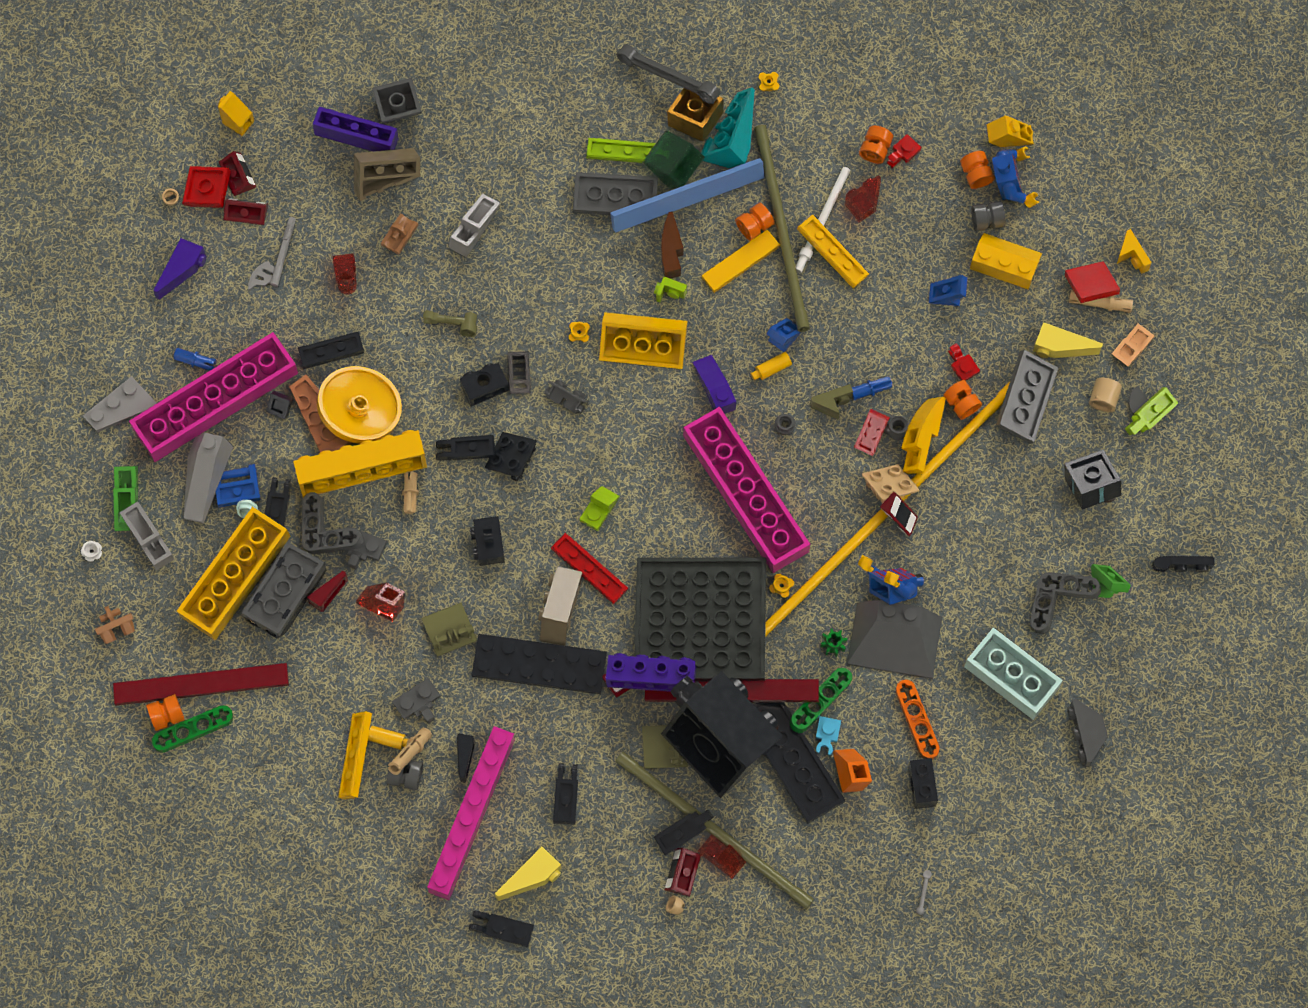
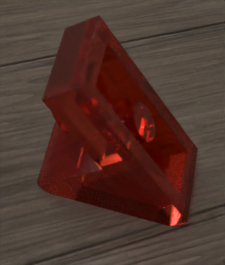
M712 834L698 850L701 856L732 880L746 863L730 844L726 846Z

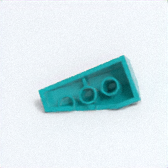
M753 87L736 93L725 111L728 116L715 126L718 130L717 134L713 139L708 137L699 157L702 161L726 168L745 164L751 148L755 94Z

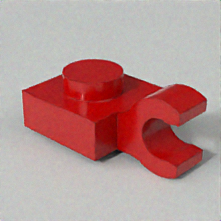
M907 134L893 146L892 150L894 152L888 156L887 164L893 168L902 159L908 163L921 151L922 147Z
M957 343L949 347L950 350L948 352L955 361L951 364V367L960 381H966L980 373V369L970 354L963 356Z

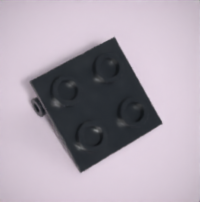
M502 432L495 446V458H489L484 468L511 475L510 478L514 481L522 479L524 467H528L526 462L529 463L531 461L530 458L533 452L536 451L537 440Z

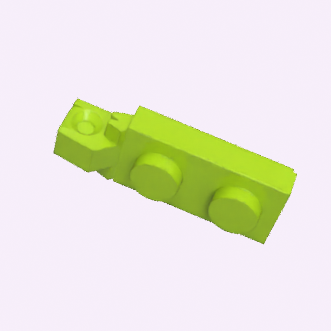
M1162 387L1131 417L1133 422L1125 428L1129 435H1135L1139 431L1145 432L1150 430L1178 404L1167 387Z

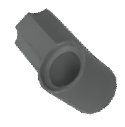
M873 407V410L890 417L884 433L890 435L894 440H903L908 429L907 420L902 416H893ZM895 426H901L903 427V430L895 431L893 428Z

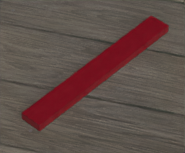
M287 663L117 682L113 683L114 704L117 706L160 701L174 694L178 699L289 686Z
M819 679L741 681L748 691V700L750 702H819ZM699 682V683H700V684L702 685V687H703V686H705L708 682ZM645 690V702H675L677 699L673 697L670 691Z

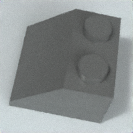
M412 78L372 88L382 124L422 114Z

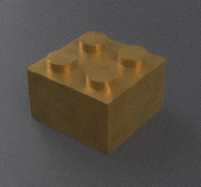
M683 88L667 111L668 126L704 142L724 113L723 98L719 96L713 104H708L698 94Z

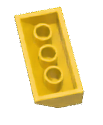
M604 312L599 360L683 369L688 321Z

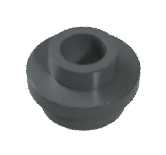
M781 414L776 418L774 426L778 433L788 435L794 431L796 422L791 415ZM787 422L789 426L784 428L781 426V423Z

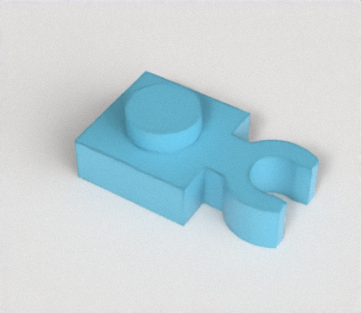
M820 716L815 739L822 741L816 747V754L820 753L822 747L828 748V756L832 755L833 747L830 743H837L841 720Z

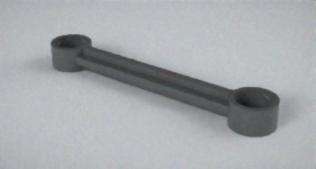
M624 44L616 54L617 58L629 67H633V65L638 66L698 94L708 104H713L721 94L718 87L709 81L699 82L639 54L635 48L628 44Z

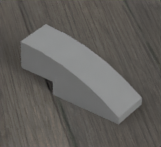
M482 194L462 218L461 225L450 237L449 248L467 257L494 217L500 202Z
M139 502L120 512L123 520L156 571L174 560L172 553Z

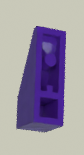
M180 238L153 290L157 299L163 298L195 274L199 267L204 266L207 256L202 246Z
M709 355L692 362L712 409L720 407L724 414L736 410V399L713 356Z

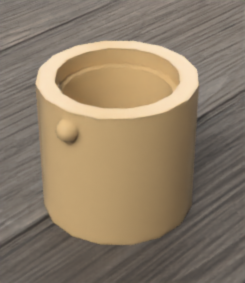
M1097 378L1089 405L1094 409L1107 413L1114 412L1122 389L1121 384L1113 379Z

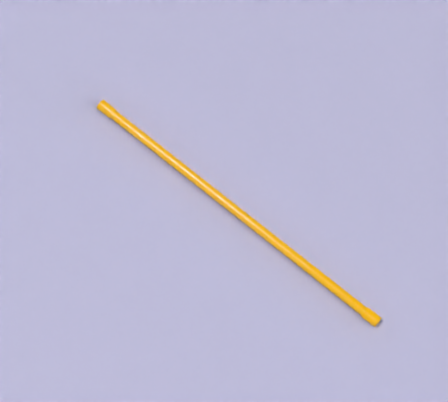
M1009 383L925 465L924 472L917 473L911 479L917 487L1003 405ZM911 494L901 496L900 498L905 501ZM882 509L766 621L765 637L888 517Z

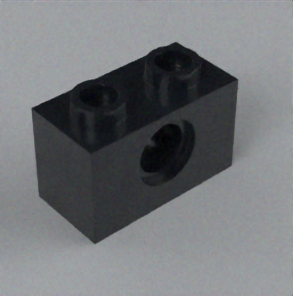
M499 362L487 364L481 370L468 372L460 378L461 387L470 407L509 391V384ZM485 380L489 383L486 386H481L479 382Z
M932 758L910 760L908 771L914 809L936 807L938 796Z

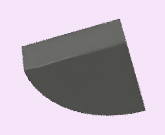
M1138 386L1132 390L1129 397V410L1132 415L1148 401Z

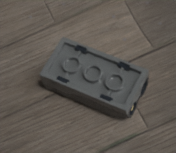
M287 542L242 611V616L251 625L261 628L269 635L279 639L291 627L306 604L307 597L313 593L327 571L325 563Z

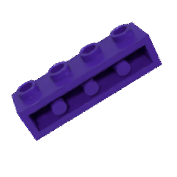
M323 107L318 108L312 124L316 136L373 152L395 150L399 140L397 128Z
M622 653L608 655L607 687L671 691L686 676H689L693 683H695L696 661H692L690 658L683 657L677 660L666 656L649 658L646 655L632 657Z

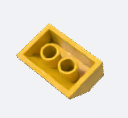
M983 233L972 258L970 269L1029 290L1042 253Z

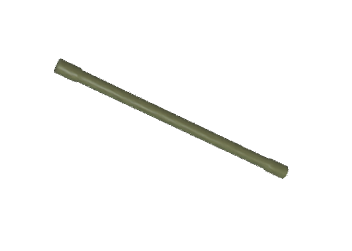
M758 125L754 130L763 161L794 306L798 332H806L810 329L807 312L804 308L771 156L766 125Z
M624 751L617 757L616 763L629 773L634 774L685 815L695 811L699 815L702 814L641 767L637 761ZM710 820L705 823L707 827L705 830L785 891L799 905L807 910L812 904L814 898L792 884Z

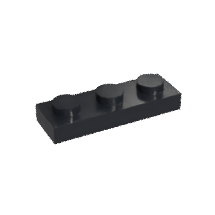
M359 331L298 347L303 369L364 353Z

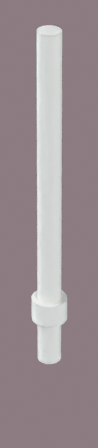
M847 167L842 168L818 218L823 226L850 173V169ZM808 241L798 255L800 258L796 264V271L799 274L802 273L806 262L810 261L813 255L812 250L814 247Z

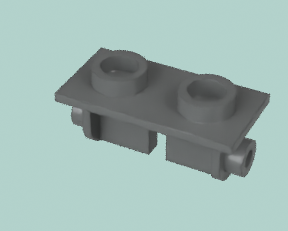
M558 379L556 382L549 381L548 383L552 387H547L544 392L548 399L558 404H561L564 398L567 399L564 407L575 414L583 412L585 408L582 405L583 402L589 403V400L585 399L586 395L576 389L574 392L567 389L568 385Z

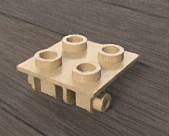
M899 464L862 473L863 478L866 480V486L872 490V493L878 500H881L882 504L893 492H896L901 497L920 491L909 476L903 472Z

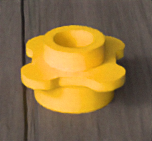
M760 73L758 76L761 81L760 90H778V73Z
M583 322L570 323L571 333L568 336L569 340L572 342L576 340L587 342L589 340L588 330L590 325Z
M776 574L769 590L771 593L780 594L782 598H787L790 588L794 586V581L782 574Z

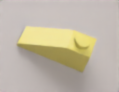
M1043 322L1033 351L1042 358L1099 355L1103 343Z
M541 847L495 893L496 899L500 901L546 885L549 881L553 883L561 875V864Z

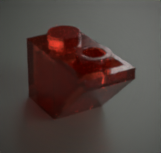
M879 175L875 178H868L863 183V186L858 189L854 188L846 194L845 206L859 223L876 212L881 183Z
M387 582L367 586L356 600V604L393 622L404 608L405 591Z

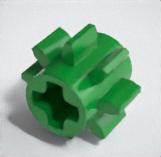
M831 628L828 635L822 634V638L825 641L821 643L820 647H826V655L831 652L837 657L839 650L845 652L846 647L842 644L847 643V638H842V630L834 632ZM831 639H834L835 642H838L836 646H834L833 643L830 642Z

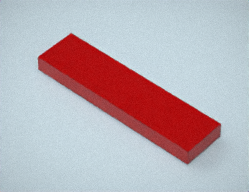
M567 533L551 547V550L576 571H581L582 577L613 605L628 590L626 585Z

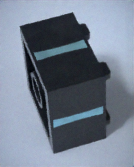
M1104 449L1064 463L1065 480L1082 510L1121 496V479Z

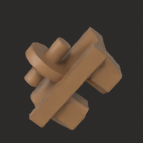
M400 213L382 240L381 246L399 255L419 226L418 223Z
M109 606L104 607L106 614L99 616L101 622L108 619L111 622L95 629L97 635L100 634L105 644L117 640L112 631L114 627L120 625L124 636L134 632L135 629L132 622L134 618L129 613L115 620L114 617L121 614L120 609L117 608L111 611Z

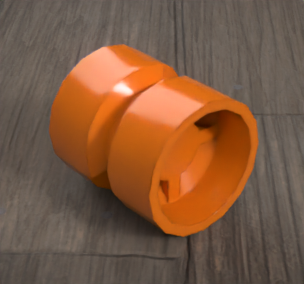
M870 126L859 151L860 157L875 164H882L887 155V149L890 148L893 134L884 127Z
M984 151L969 153L960 160L963 171L968 173L966 179L971 189L987 186L995 180L993 171L988 166L989 161Z
M760 202L750 208L749 213H743L735 219L738 229L749 241L761 234L760 230L765 231L775 224L769 210Z
M965 380L955 383L943 394L948 404L955 406L953 410L960 420H964L974 414L982 406V402L976 394H971L972 389Z
M175 694L164 698L163 703L156 701L146 705L155 731L166 728L169 722L174 725L185 721Z

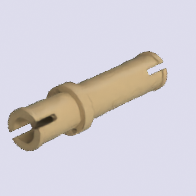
M1071 290L1069 303L1104 308L1111 312L1116 310L1131 313L1133 300L1117 298L1115 295L1080 303L1074 291Z
M421 728L414 737H411L407 741V745L388 764V770L392 774L398 775L411 759L424 749V745L432 738L431 731L427 728Z

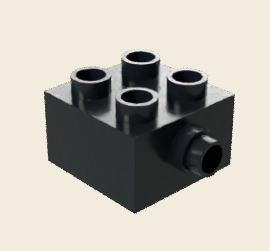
M722 671L703 687L698 681L693 683V680L686 676L670 691L673 697L677 698L675 703L680 707V710L661 735L720 798L748 775L782 738V735L778 732L779 725L773 715L766 710L759 711L748 700V691L744 684L734 677L728 678Z

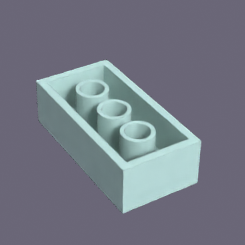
M992 628L973 651L964 666L1032 720L1036 718L1057 692L1063 681L995 628Z

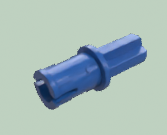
M176 348L173 356L175 360L189 364L192 368L196 366L208 371L214 369V366L207 363L216 364V359L199 355L197 351L193 353L181 348Z
M889 377L874 381L867 380V383L852 387V398L855 401L865 396H875L877 392L892 388V381Z

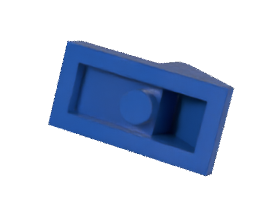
M959 275L931 283L929 303L960 306V298L966 297L967 277Z
M788 318L773 325L767 332V335L770 336L768 341L783 352L801 334L797 330V325Z

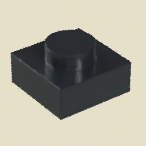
M273 391L270 394L266 412L286 419L289 415L293 398Z

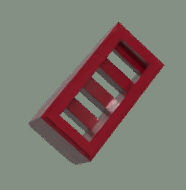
M341 571L307 597L309 604L324 612L348 582L346 572Z

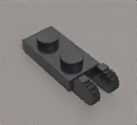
M493 435L454 437L436 442V448H451V452L437 453L436 460L438 461L495 458Z
M273 477L270 492L267 495L264 514L285 527L291 479L285 480L283 493H276L278 478Z
M1162 556L1155 558L1152 568L1158 572H1165L1168 568H1174L1175 572H1186L1187 569H1196V572L1202 573L1212 569L1215 563L1213 556Z
M559 763L558 779H556L553 824L575 825L578 764H573L571 767L572 779H563L565 766L564 763Z
M473 911V917L487 920L489 923L487 928L478 924H470L469 930L485 934V936L529 947L534 929L533 924L492 913L490 915L485 912Z

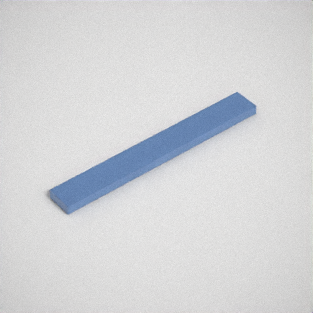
M758 158L610 213L612 229L616 233L668 214V212L682 209L764 178L763 161Z

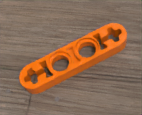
M902 680L896 687V695L921 757L924 759L932 758L933 760L938 756L939 744L914 683L910 680ZM903 685L906 688H911L909 696L912 700L907 701L905 692H900ZM910 705H916L920 712L913 716L908 713L907 708ZM918 725H924L928 732L925 735H918L915 728ZM931 737V739H928V744L930 747L935 748L932 755L929 752H924L926 749L925 741L920 743L919 740Z

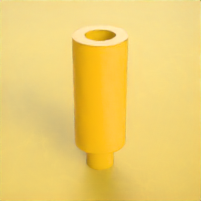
M783 352L756 366V371L750 373L753 380L758 378L764 380L791 366V359L786 352Z
M373 725L368 735V741L402 750L409 740L406 739L405 734Z

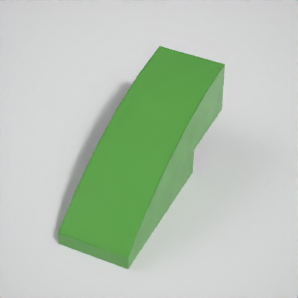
M138 466L114 467L115 531H130L120 512L138 502Z

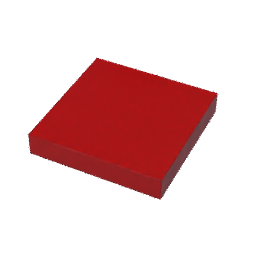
M190 166L182 204L190 207L223 208L231 172L230 169L225 167Z
M1104 261L1065 270V277L1080 303L1120 293V288Z

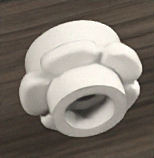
M88 541L83 545L81 554L85 557V560L94 561V559L101 557L102 546L98 542Z

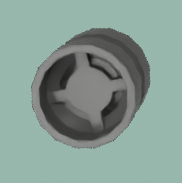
M1001 201L991 202L987 207L985 204L972 205L971 216L976 232L987 230L989 226L992 229L1005 227V211Z
M411 760L398 775H394L388 770L387 785L399 787L401 784H404L407 789L418 790L423 772V762Z

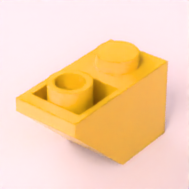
M231 91L220 99L218 109L222 123L243 136L254 122L253 113Z
M1006 115L986 124L989 143L993 145L1012 147L1034 144L1031 125Z

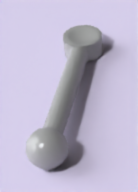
M929 870L923 873L924 883L920 904L916 909L918 915H923L925 912L923 906L928 880L932 876Z

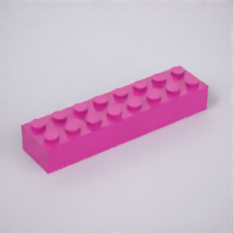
M274 332L129 420V423L153 461L157 462L297 375L296 364Z
M718 407L683 427V437L760 555L766 557V564L772 573L809 553V541L722 409Z

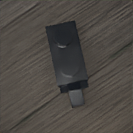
M706 810L700 815L697 811L689 813L654 836V839L664 855L667 856L707 829L705 823L713 819L714 816L710 810Z

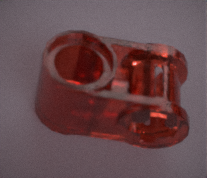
M354 253L334 255L333 266L339 291L347 295L352 294L357 288Z

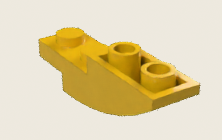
M943 396L926 400L917 410L908 426L901 448L907 452L903 472L908 475L924 472L931 438L938 437L946 400Z

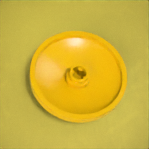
M350 366L334 371L324 380L317 396V410L323 424L337 437L352 443L360 444L366 440H381L382 437L393 432L401 416L402 404L395 386L381 373L366 367Z

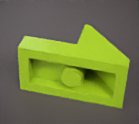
M601 486L590 496L591 502L581 515L579 521L598 531L620 496Z

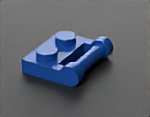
M250 464L246 468L223 472L216 489L219 508L237 505L241 500H251L253 502L261 500L255 464ZM250 475L251 478L224 484L221 483V480L238 478L243 476Z

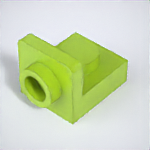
M663 277L662 282H658L654 290L656 301L661 302L664 292L673 299H679V297L684 299L687 293V285Z

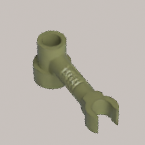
M429 310L424 311L423 323L425 324L447 323L460 325V334L462 336H476L477 315L475 313L467 312L463 318L439 315Z

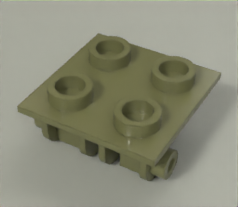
M462 602L421 618L437 657L477 641L473 626L469 622Z
M667 725L642 726L644 769L688 767V763L661 735Z

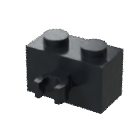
M499 516L474 519V527H470L471 540H476L477 547H473L474 560H479L480 566L504 563L505 558Z

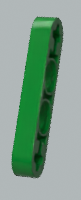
M846 668L835 670L819 687V702H804L790 719L791 729L797 733L805 732L848 688L852 681V673ZM839 676H846L845 681L842 680L838 686L835 685ZM829 688L833 691L834 696L831 698L825 697L822 690ZM810 703H817L820 711L812 712L808 705ZM804 714L807 715L803 724H796L797 720H800Z
M225 705L213 708L157 732L152 738V745L155 750L162 753L228 726L233 721V712ZM221 711H224L225 714L229 713L226 716L227 720L223 721L222 718L215 720L217 725L213 726V721L210 718L211 715L215 719L220 717ZM205 719L209 721L207 729L200 730L197 728V723L200 720ZM181 728H186L189 731L188 736L184 739L177 737V732ZM172 732L176 742L173 743L172 739L165 742L166 745L164 747L160 744L157 745L160 737H163L164 740L171 738L169 733Z

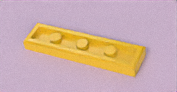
M811 215L798 226L797 230L853 289L868 277L869 273L814 215Z
M766 230L704 273L702 279L715 293L778 249L780 244Z
M365 711L352 714L338 798H358L372 713Z

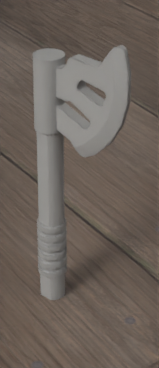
M289 217L275 267L270 265L269 261L259 265L250 277L248 290H251L256 285L266 287L270 284L273 287H278L296 218ZM264 270H267L268 272L272 273L273 275H267V274L264 273L263 271H264ZM259 276L264 280H258L256 277Z

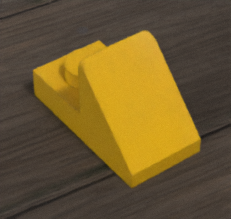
M1129 229L1126 232L1117 264L1132 257L1131 263L1133 267L1139 269L1141 274L1149 271L1152 262L1132 230Z

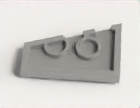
M131 376L85 413L83 418L98 433L120 424L122 421L136 417L157 403Z

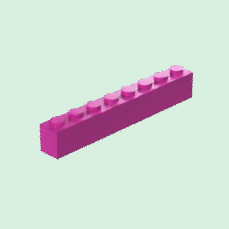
M495 726L493 727L427 886L429 893L450 900L514 744V733Z

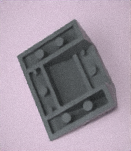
M883 600L858 602L847 664L933 679L942 617L920 606L902 603L889 605Z

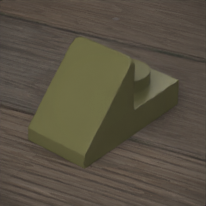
M851 384L811 397V408L839 420L840 413L836 404L844 405L852 399L853 389Z

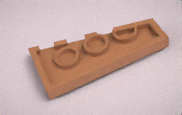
M304 375L289 386L319 452L325 450L336 451L342 446L352 443L337 437L323 424L317 410L319 389L307 375Z

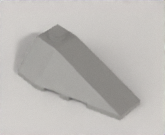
M203 433L195 437L187 458L184 503L185 520L204 524L233 446L223 436Z

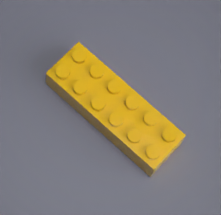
M407 430L397 436L387 435L377 441L366 440L356 446H342L336 451L325 450L318 455L311 457L305 455L293 461L303 498L310 492L322 494L427 468L419 430Z
M252 506L177 609L179 616L216 640L291 537L288 530Z

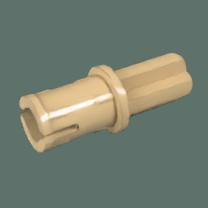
M408 472L404 473V490L402 495L404 496V513L406 514L416 512L417 496L419 495L417 490L418 475L416 472H410V476Z

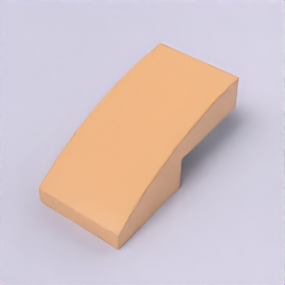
M1138 323L1113 351L1112 355L1129 367L1155 336Z

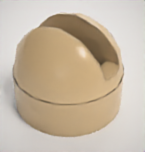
M172 188L166 189L162 194L163 202L168 206L177 204L179 200L178 192ZM173 195L176 196V198H174V199H172V200H170V201H168V202L166 201L167 198H169V197H171V196H173Z
M673 895L666 904V911L679 915L684 911L682 907H685V903L681 898Z

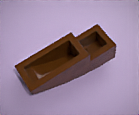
M673 211L668 212L662 233L661 245L664 277L671 279L681 276V266L678 257L683 256L684 252Z

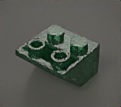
M665 131L643 160V163L667 187L676 189L686 184L705 156L690 142L669 131Z

